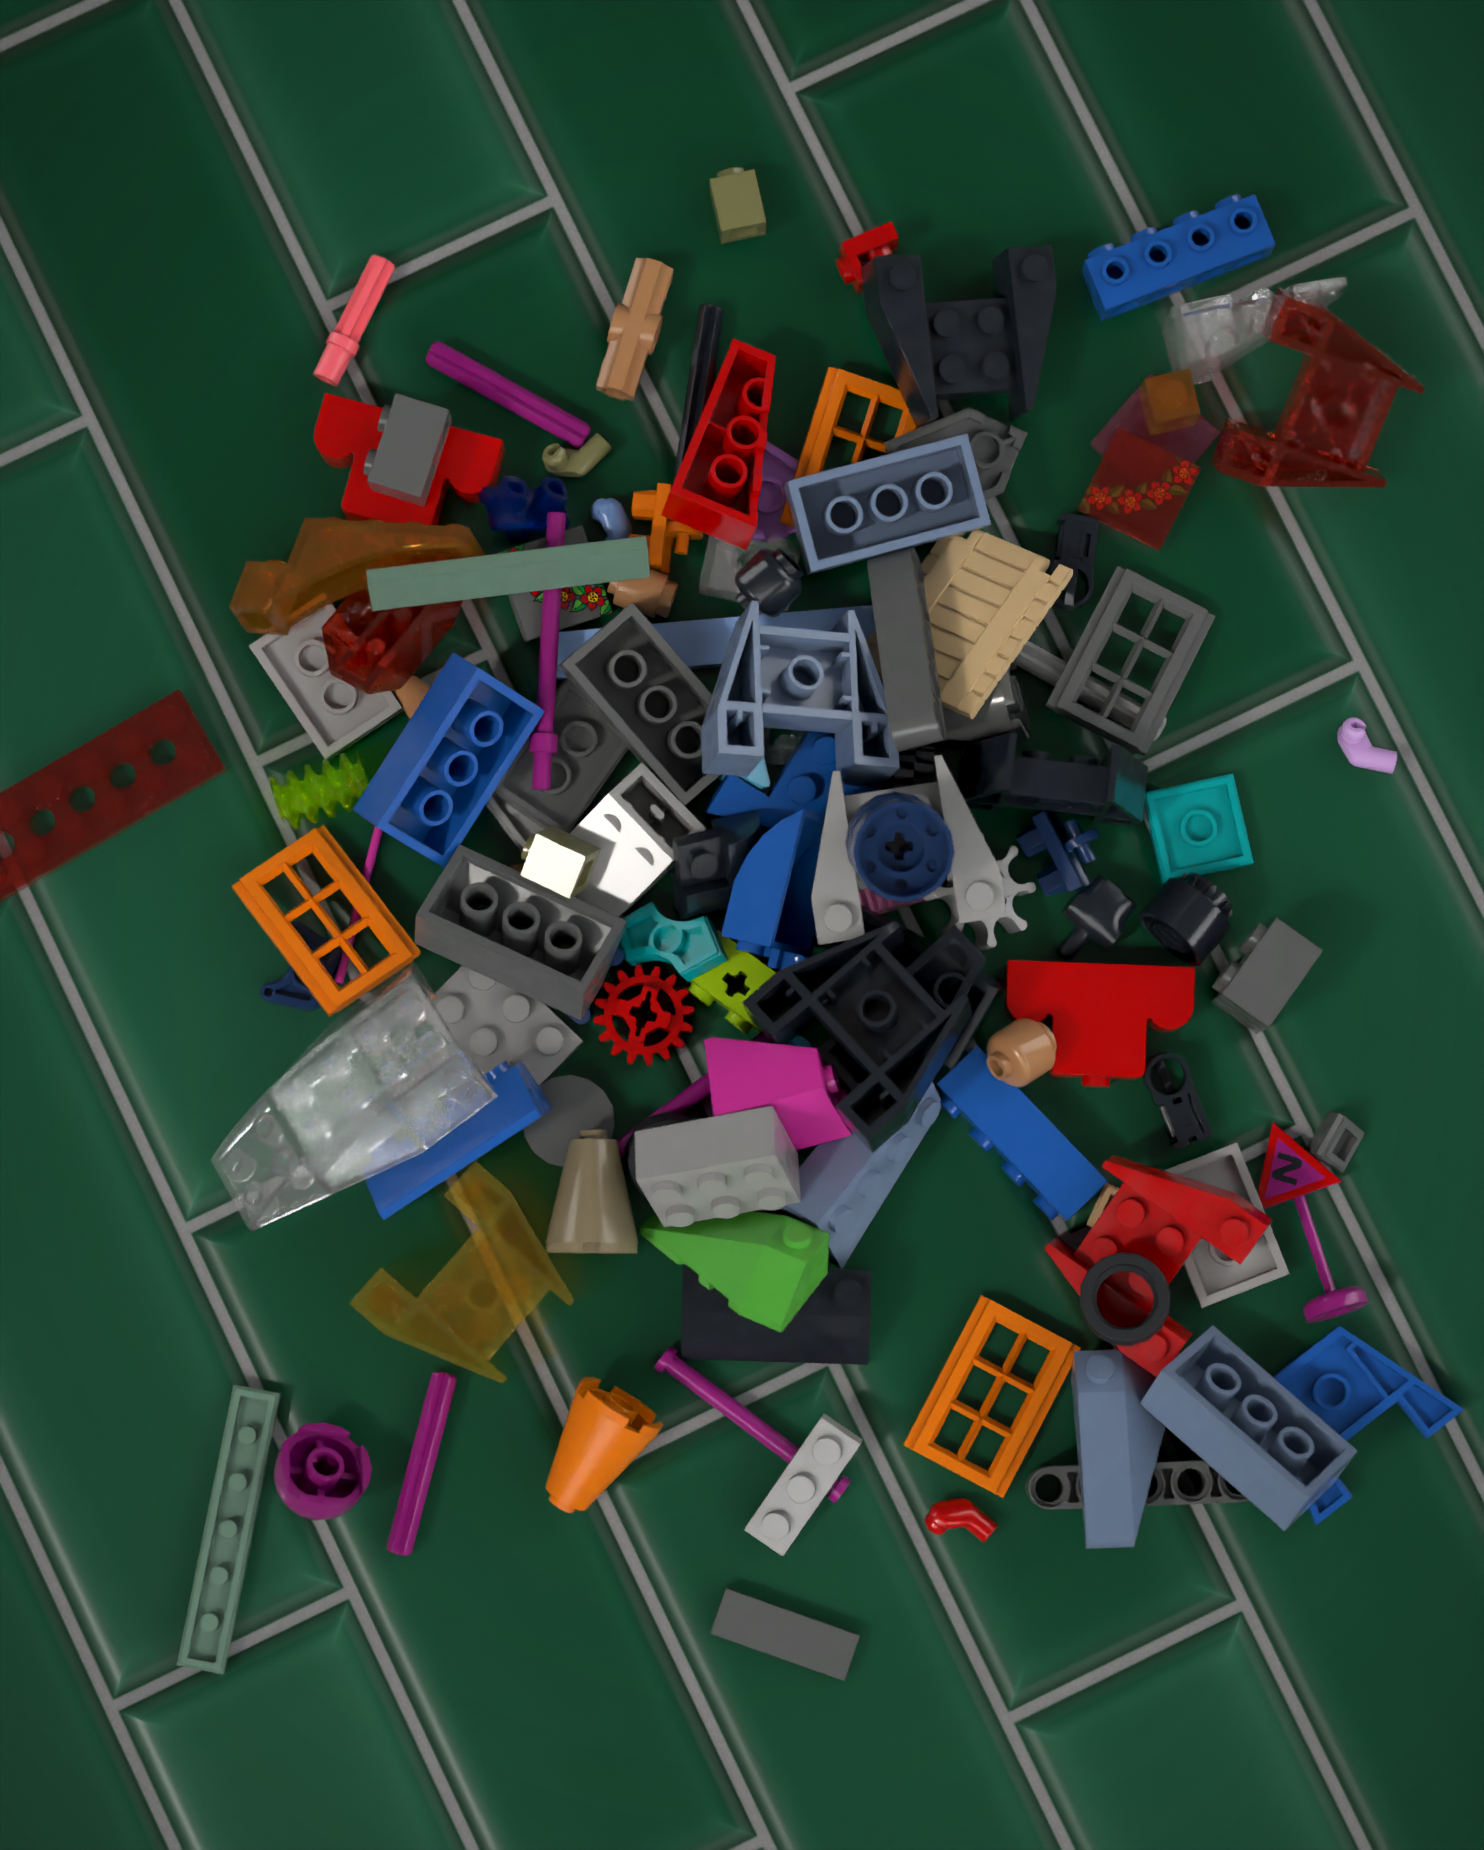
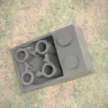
M643 762L612 789L570 833L601 849L585 891L574 897L619 918L675 866L672 838L707 830Z

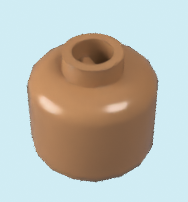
M1019 1018L989 1038L986 1048L988 1069L996 1079L1013 1087H1024L1052 1069L1056 1060V1039L1045 1024L1029 1018Z

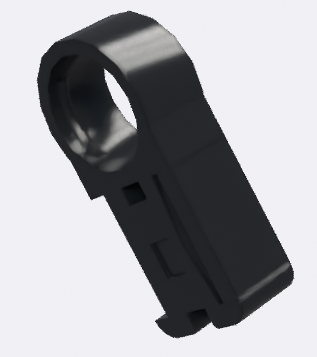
M1063 513L1058 517L1056 523L1061 524L1059 525L1055 556L1059 560L1052 561L1050 576L1059 564L1073 569V576L1066 586L1065 600L1062 601L1060 598H1057L1053 605L1063 611H1076L1085 606L1094 589L1093 571L1099 521L1091 516ZM1078 573L1083 577L1086 584V592L1080 601L1074 602Z
M1168 1052L1156 1053L1148 1058L1145 1063V1073L1142 1076V1081L1151 1096L1153 1104L1156 1106L1161 1104L1158 1108L1170 1139H1175L1169 1145L1175 1149H1182L1189 1146L1191 1142H1200L1209 1138L1211 1128L1192 1082L1190 1068L1186 1061L1180 1056ZM1163 1058L1174 1059L1182 1068V1082L1176 1090L1169 1077ZM1154 1064L1166 1091L1165 1094L1160 1093L1151 1082L1150 1074Z

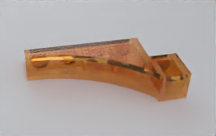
M326 517L325 519L305 518L287 563L278 560L246 562L229 608L248 633L288 635L290 628L304 618L332 602L367 588L366 570L483 556L485 553L469 527L459 524L440 526L424 525L414 521L389 523L376 519L354 521L342 520L337 517Z

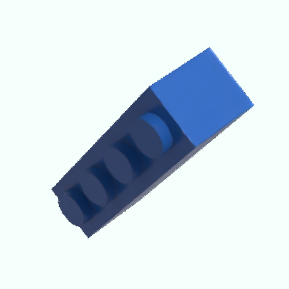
M976 1046L935 1086L941 1093L939 1097L942 1108L954 1119L960 1114L973 1127L968 1132L970 1137L986 1153L993 1148L1005 1160L1000 1167L1016 1185L1020 1187L1026 1182L1036 1192L1038 1196L1033 1202L1050 1220L1053 1221L1059 1216L1063 1222L1067 1221L1108 1181L1018 1087L1010 1086L996 1079L990 1073L987 1066V1055Z

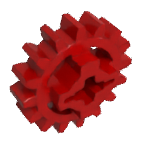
M641 965L635 966V976L628 978L622 970L618 971L620 983L616 987L608 982L603 984L609 997L607 999L595 1000V1005L604 1010V1015L593 1018L594 1025L606 1026L607 1029L598 1037L600 1042L604 1043L613 1040L615 1044L611 1049V1055L616 1057L623 1050L628 1052L627 1063L629 1065L635 1063L637 1056H644L647 1067H650L653 1064V1055L658 1053L667 1062L670 1060L668 1048L671 1045L679 1049L685 1047L681 1038L678 1037L680 1032L692 1033L693 1026L684 1022V1017L694 1014V1007L682 1006L681 1003L689 995L687 988L675 991L673 987L676 984L677 977L673 974L663 981L660 979L661 972L658 966L654 967L650 976L644 975ZM644 985L641 994L629 1001L618 999L628 989ZM660 990L665 992L671 999L675 1008V1015L662 1010L658 1003ZM651 995L649 1001L651 1013L657 1016L655 1022L647 1021L645 1027L641 1029L640 1035L637 1036V1019L631 1013L633 1010H641L643 1004H646L648 996ZM613 1016L626 1021L630 1029L627 1042L615 1030ZM659 1030L670 1032L661 1042L644 1047L648 1036Z

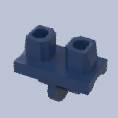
M1043 811L1032 817L1034 823L1018 834L1016 838L1028 858L1048 849L1055 865L1036 874L1044 894L1049 896L1067 890L1074 892L1089 886L1091 881L1075 850H1077L1084 865L1096 860L1089 843L1100 837L1097 829L1094 828L1083 833L1077 819H1071L1064 823L1071 838L1069 840L1056 812L1049 811L1046 813V811Z

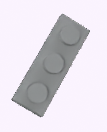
M823 1413L744 1530L783 1557L861 1445L863 1439Z

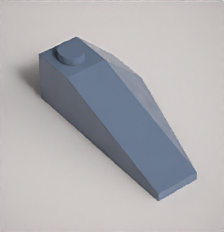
M1120 1350L1074 1351L1071 1385L1086 1548L1134 1547L1166 1428L1164 1424L1140 1404L1156 1377L1121 1353Z

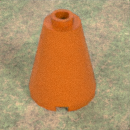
M585 1376L576 1387L545 1485L546 1490L551 1494L549 1501L567 1513H573L575 1509L585 1511L658 1436L663 1427L662 1422L652 1423L656 1414L640 1400L616 1386L613 1387L611 1392L599 1389L598 1386L602 1380L595 1377Z

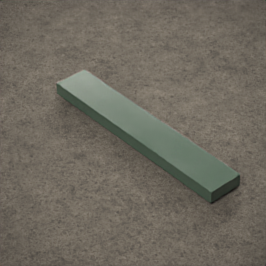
M646 536L369 569L366 570L372 611L647 578L650 577Z
M233 1385L177 1661L178 1666L224 1674L226 1671L281 1393Z

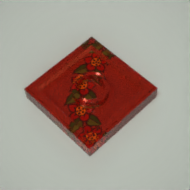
M1118 427L1077 510L1088 516L1095 517L1098 521L1160 551L1202 468L1122 427Z

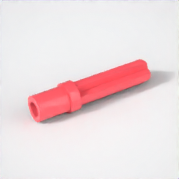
M377 255L370 257L334 332H330L326 341L327 346L313 372V375L330 385L338 386L351 358L355 357L360 347L358 343L395 270V265L386 258Z

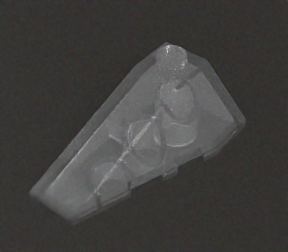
M1345 276L1295 284L1284 289L1283 295L1275 296L1273 291L1266 288L1255 290L1251 293L1252 295L1246 296L1233 303L1231 294L1171 307L1162 333L1175 382L1188 379L1189 385H1196L1214 379L1216 377L1215 373L1222 371L1340 298L1347 286Z

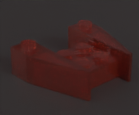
M1278 287L1261 332L1268 341L1303 352L1305 355L1274 434L1227 418L1211 462L1217 472L1258 486L1385 488L1387 480L1379 470L1367 466L1398 387L1400 386L1423 394L1425 387L1412 374L1324 304Z

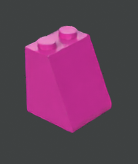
M716 1037L704 1040L714 1116L773 1105L796 1151L851 1136L850 1128L841 1119L836 1107L850 1092L847 1088L841 1089L839 1076L834 1064L827 1065L817 1048Z

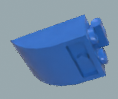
M802 809L782 819L766 832L748 853L734 880L721 936L738 940L736 949L770 957L768 967L780 970L810 958L816 940L814 935L816 926L811 896L825 816L806 809Z

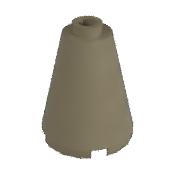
M579 1130V1139H570L546 1236V1253H638L639 1241L617 1140L607 1139V1130Z

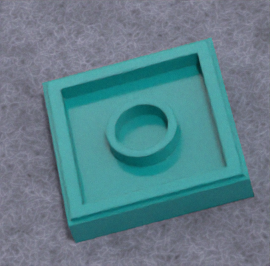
M1233 774L1145 792L1144 809L1162 884L1169 878L1180 879L1184 873L1194 872L1204 876L1254 864Z

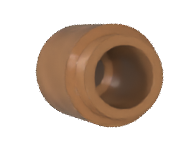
M650 568V577L610 582L607 592L614 594L613 604L625 608L633 602L645 616L653 619L656 615L667 618L679 583L669 580L670 575Z

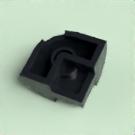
M756 810L711 820V830L672 838L675 869L670 870L674 911L681 920L727 910L734 880L746 856L762 837L761 823Z

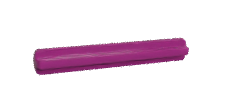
M435 341L428 350L426 362L431 367L577 448H580L586 442L591 431L588 423L441 341Z
M434 1371L431 1374L387 1543V1550L391 1553L409 1556L413 1551L457 1381L456 1376L442 1371Z

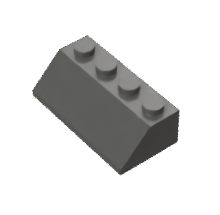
M459 844L416 913L415 944L582 1020L604 982L627 921L576 897L570 899L520 876L521 872Z

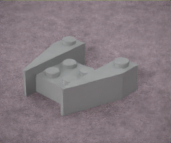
M942 755L934 756L938 780L936 782L852 795L844 794L841 770L833 771L811 896L818 945L852 940L866 934L859 890L868 889V887L849 862L845 840L849 822L858 808L874 796L890 792L915 795L930 805L941 816L951 831L955 852L951 871L947 876H952L959 923L1007 916L1000 869ZM897 832L895 833L894 840L886 842L885 845L894 854H898L900 846L907 845L908 841Z

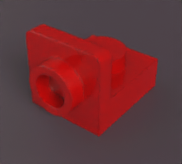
M892 221L841 242V257L836 259V265L845 285L853 283L857 294L863 292L861 264L868 263L874 257L893 256L892 251L897 249L899 237Z

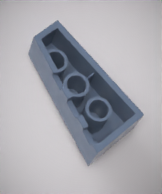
M933 1082L909 1122L874 1153L850 1129L851 1136L818 1144L799 1168L801 1202L788 1204L780 1209L784 1216H789L828 1232V1261L840 1269L845 1265L943 1107Z

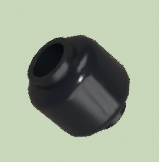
M766 548L761 549L736 573L735 584L740 592L735 598L744 609L747 608L751 601H759V612L771 618L777 617L801 594L803 584L800 578L804 573L797 563L782 549L778 548L774 552Z

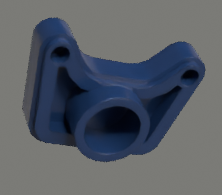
M295 921L291 923L312 951L328 941L302 922ZM338 947L319 959L332 978L341 958V952ZM289 966L287 973L282 979L266 983L260 988V996L266 1002L309 1012L315 1011L320 1007V1004L291 966Z

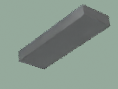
M729 1588L725 1589L710 1634L843 1681H845L860 1637L859 1634Z

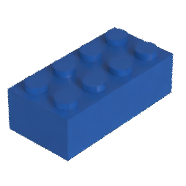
M453 652L353 810L380 830L445 868L545 710Z

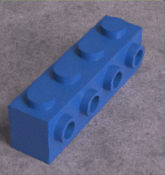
M1240 194L1226 197L1215 204V210L1199 215L1198 211H1191L1174 219L1172 222L1173 226L1158 232L1155 227H1150L1131 236L1130 243L1117 248L1114 247L1113 243L1089 252V258L1084 261L1081 274L1101 322L1269 257L1276 243L1255 194L1243 199Z

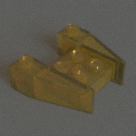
M474 1160L444 1195L445 1198L479 1226L473 1235L418 1297L382 1266L349 1304L383 1334L503 1384L508 1375L489 1360L549 1290H552L569 1306L573 1304L574 1299L512 1192Z

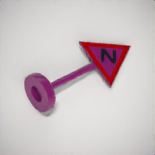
M1272 1123L1258 1196L1264 1209L1292 1199L1295 1202L1325 1294L1319 1295L1305 1303L1303 1313L1306 1323L1332 1319L1360 1309L1369 1304L1364 1289L1358 1286L1337 1290L1335 1288L1304 1196L1343 1181L1275 1123Z

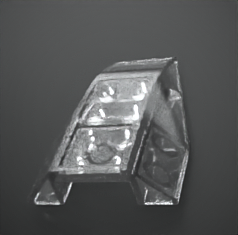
M414 961L339 1015L248 1110L211 1158L212 1164L250 1230L254 1231L425 1152L498 1097L479 1064L460 1047L432 1002L437 996Z

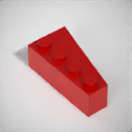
M733 338L661 515L747 551L757 528V509L762 485V465L766 449V430L771 405L776 356Z

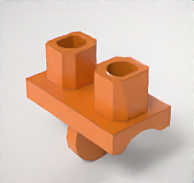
M657 483V491L634 492L631 507L634 519L653 521L651 536L629 534L628 538L646 536L649 567L670 575L674 538H676L674 553L687 555L689 540L703 539V532L661 515L672 485Z

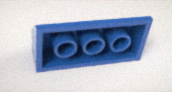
M507 1060L483 1075L488 1084L476 1092L472 1093L470 1088L466 1086L444 1101L449 1108L447 1111L435 1119L428 1111L406 1126L410 1133L409 1136L397 1144L389 1137L367 1152L372 1160L360 1168L378 1213L383 1220L553 1108L523 1061L512 1068Z

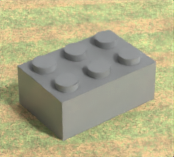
M773 1105L635 1131L636 1181L664 1227H685L693 1222L712 1218L729 1219L736 1217L739 1213L761 1209L777 1210L785 1205L801 1202L798 1153Z

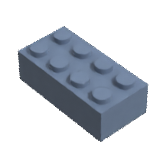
M968 434L793 479L783 485L807 575L979 530L991 525Z
M1213 1325L1161 1370L1140 1402L1145 1409L1284 1531L1336 1482L1357 1453V1450Z

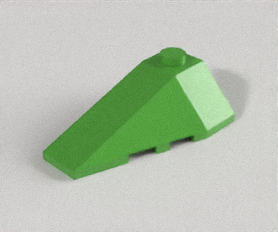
M654 1211L640 1227V1234L676 1264H686L699 1275V1282L708 1290L715 1288L728 1298V1306L736 1313L778 1332H782L827 1275L829 1233L789 1216L750 1211L739 1213L736 1217L729 1219L712 1218L696 1221L685 1227H664Z

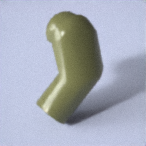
M595 433L579 450L562 448L558 443L547 446L543 451L542 460L547 471L555 476L580 478L587 475L612 450V447L601 435Z

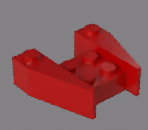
M1113 1155L1104 1162L1102 1167L1123 1181V1184L1080 1246L1075 1250L1059 1237H1055L1047 1244L1045 1250L1079 1296L1081 1284L1088 1270L1101 1258L1118 1252L1135 1253L1153 1261L1165 1275L1169 1286L1202 1238L1241 1265L1273 1219L1235 1192ZM1118 1272L1110 1275L1102 1282L1097 1292V1306L1100 1314L1107 1322L1117 1327H1131L1140 1324L1148 1317L1153 1307V1293L1150 1285L1143 1277L1133 1272ZM1168 1316L1162 1329L1148 1341L1134 1346H1116L1121 1353L1157 1378L1161 1370L1177 1357L1193 1333Z

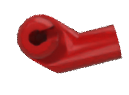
M965 1498L938 1501L930 1507V1512L925 1517V1525L933 1534L942 1535L946 1529L965 1527L983 1543L998 1526V1524Z

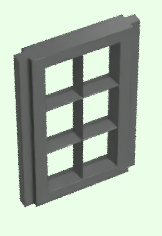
M1117 566L1045 706L1052 709L1056 714L1117 745H1121L1126 750L1145 757L1216 616L1209 613V610L1127 568L1125 570ZM1132 592L1154 603L1140 634L1117 623ZM1163 608L1185 619L1170 650L1147 639ZM1112 631L1135 643L1119 674L1096 663ZM1143 647L1165 658L1150 690L1127 679ZM1091 672L1114 682L1099 714L1076 703ZM1123 687L1145 698L1130 730L1107 718Z

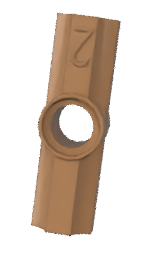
M636 258L622 304L618 303L607 337L609 346L596 384V390L603 392L609 397L634 401L647 357L654 352L663 320L661 312L667 299V293L674 273L673 268L668 267L663 262L650 258Z

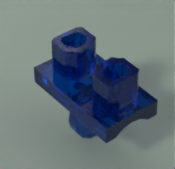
M504 476L498 487H482L478 496L480 502L487 508L491 530L505 531L511 543H525L530 531L546 532L548 512L566 514L565 530L568 529L571 523L565 509L569 495L560 478L545 477L539 488H527L525 481L519 477Z

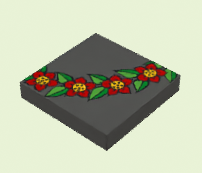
M582 525L565 530L564 546L588 543ZM546 537L496 554L545 548ZM602 583L562 588L559 631L612 613ZM543 590L509 594L508 598L524 643L540 638Z

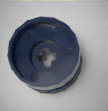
M901 792L876 795L861 805L849 822L845 840L849 862L865 885L884 899L899 902L922 899L938 889L951 871L955 852L951 831L941 816L930 805L915 795ZM899 832L908 841V844L900 846L899 853L894 854L885 844L886 842L893 841L895 833Z

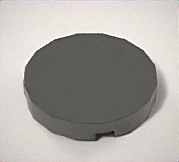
M575 1075L553 1077L539 1085L553 1108L523 1128L524 1137L532 1151L548 1164L559 1167L564 1166L570 1139H579V1130H607V1139H612L615 1128L613 1106L604 1090L591 1080Z

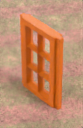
M829 366L793 479L824 472L822 470L833 435L857 443L851 464L861 462L866 446L886 453L883 441L869 437L880 402L903 410L895 438L920 428L915 426L900 390ZM847 391L871 399L860 434L837 426ZM786 499L779 523L794 528Z
M324 824L317 829L314 828L232 885L234 892L329 1017L343 1010L421 955L419 948ZM311 853L315 855L334 880L314 895L291 867ZM282 872L287 875L305 899V901L286 914L281 911L263 887V885ZM339 889H341L362 917L342 932L319 903ZM310 908L313 909L333 936L332 939L314 951L309 948L291 924V921ZM367 926L370 927L390 954L371 968L367 967L348 942L349 938ZM339 945L361 973V975L341 988L319 961L321 957Z
M981 1295L903 1445L1004 1498L1072 1367L1074 1351H1080L1081 1348ZM996 1322L1019 1334L1002 1368L979 1356ZM1027 1339L1050 1350L1033 1384L1010 1373ZM974 1365L996 1376L979 1411L956 1400ZM1004 1382L1028 1393L1010 1428L987 1416ZM951 1409L974 1420L957 1454L934 1443ZM982 1425L1005 1437L988 1471L965 1459Z

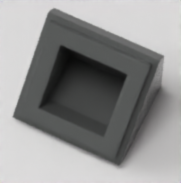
M1328 1112L1306 1151L1316 1159L1342 1173L1364 1137L1365 1132L1346 1116L1340 1113Z

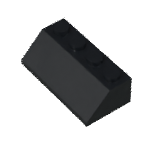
M683 1264L681 1359L868 1365L872 1270L828 1269L827 1275L782 1332H778L736 1313L728 1306V1298L715 1288L708 1290L699 1282V1275Z

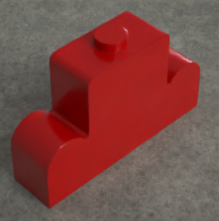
M325 393L314 430V441L321 457L327 464L335 468L352 466L341 503L348 520L372 526L371 532L384 538L397 539L398 534L430 541L435 535L448 488H452L455 495L467 503L485 501L495 489L506 451L503 440L450 426L424 507L371 491L367 482L368 476L363 474V469L369 450L371 448L378 449L383 432L377 430L383 408Z
M1007 960L1005 963L1004 981L1006 984L1004 986L1003 1004L1007 1017L1012 1022L1019 1018H1029L1036 1022H1042L1045 1018H1048L1049 1029L1057 1042L1056 1060L1052 1069L1048 1071L1049 1075L1052 1077L1082 1078L1083 1087H1110V1079L1136 1080L1143 1076L1146 1058V1022L1156 1031L1172 1032L1186 1024L1193 1013L1195 967Z

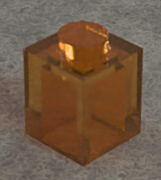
M1190 368L1144 379L1139 394L1149 435L1195 425L1200 415V409Z

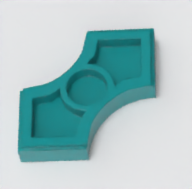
M650 902L621 918L627 922L619 943L626 953L627 962L633 967L648 961L667 962L674 965L679 974L689 982L728 960L714 923L707 916L691 921H674L664 917L659 908L653 902Z

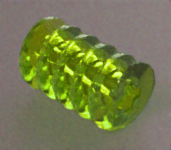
M358 749L357 763L353 764L346 754L343 753L340 754L339 769L336 770L327 759L322 760L320 775H317L310 765H305L304 780L300 781L292 770L286 771L285 786H281L274 776L269 777L270 787L283 823L284 819H286L294 829L301 828L303 813L312 824L319 822V808H322L329 818L336 817L337 802H340L348 813L354 811L355 797L357 796L360 799L369 785Z

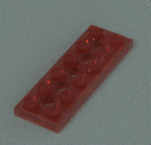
M180 689L0 793V834H10L15 841L13 853L7 858L0 859V902L227 771ZM160 741H170L176 749L174 759L167 765H157L151 759V750ZM129 764L134 767L136 773L133 784L124 789L114 787L111 782L112 771L118 765ZM81 787L91 788L95 793L93 807L85 812L75 811L71 805L73 793ZM43 810L52 812L55 817L53 830L46 835L34 834L31 828L33 816Z

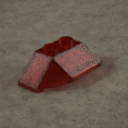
M435 541L425 545V549L400 554L375 564L371 569L467 558L469 556L439 541ZM366 574L321 628L330 674L368 695L401 689L452 628L463 600L372 611Z

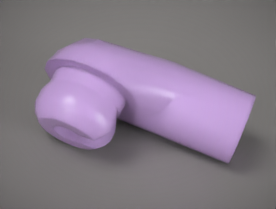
M1351 717L1346 719L1337 731V739L1348 761L1355 767L1393 774L1397 760V751L1373 747L1365 732L1366 724L1358 718Z

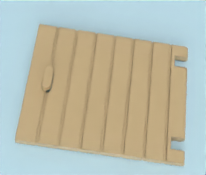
M981 530L972 531L967 539L962 538L964 534L938 540L930 554L927 555L921 564L942 706L972 720L985 703L984 701L988 699L995 689L998 681L1004 676L1010 664L1018 656L1023 645L1027 643L1036 627L1043 620L1048 609L1052 607L1061 591L1073 576V569L1059 564L1050 576L1045 573L1050 565L1049 559ZM875 629L866 642L879 677L882 678Z

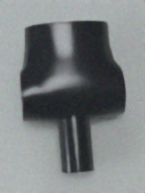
M1099 874L1084 890L1078 891L1063 908L1062 914L1075 928L1057 949L1070 960L1074 958L1089 939L1108 949L1123 932L1125 922L1137 904L1112 882Z

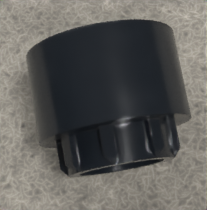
M1190 872L1184 873L1180 879L1169 878L1140 911L1138 917L1147 932L1166 950L1188 964L1200 966L1230 931L1231 927L1228 919L1232 915V904L1215 884L1200 874Z

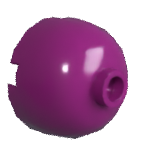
M324 1422L309 1423L300 1427L295 1434L290 1437L288 1436L277 1455L273 1477L279 1497L291 1511L300 1517L314 1521L335 1519L345 1514L354 1507L370 1482L372 1467L368 1452L364 1446L361 1445L358 1448L349 1439L351 1433L339 1426Z

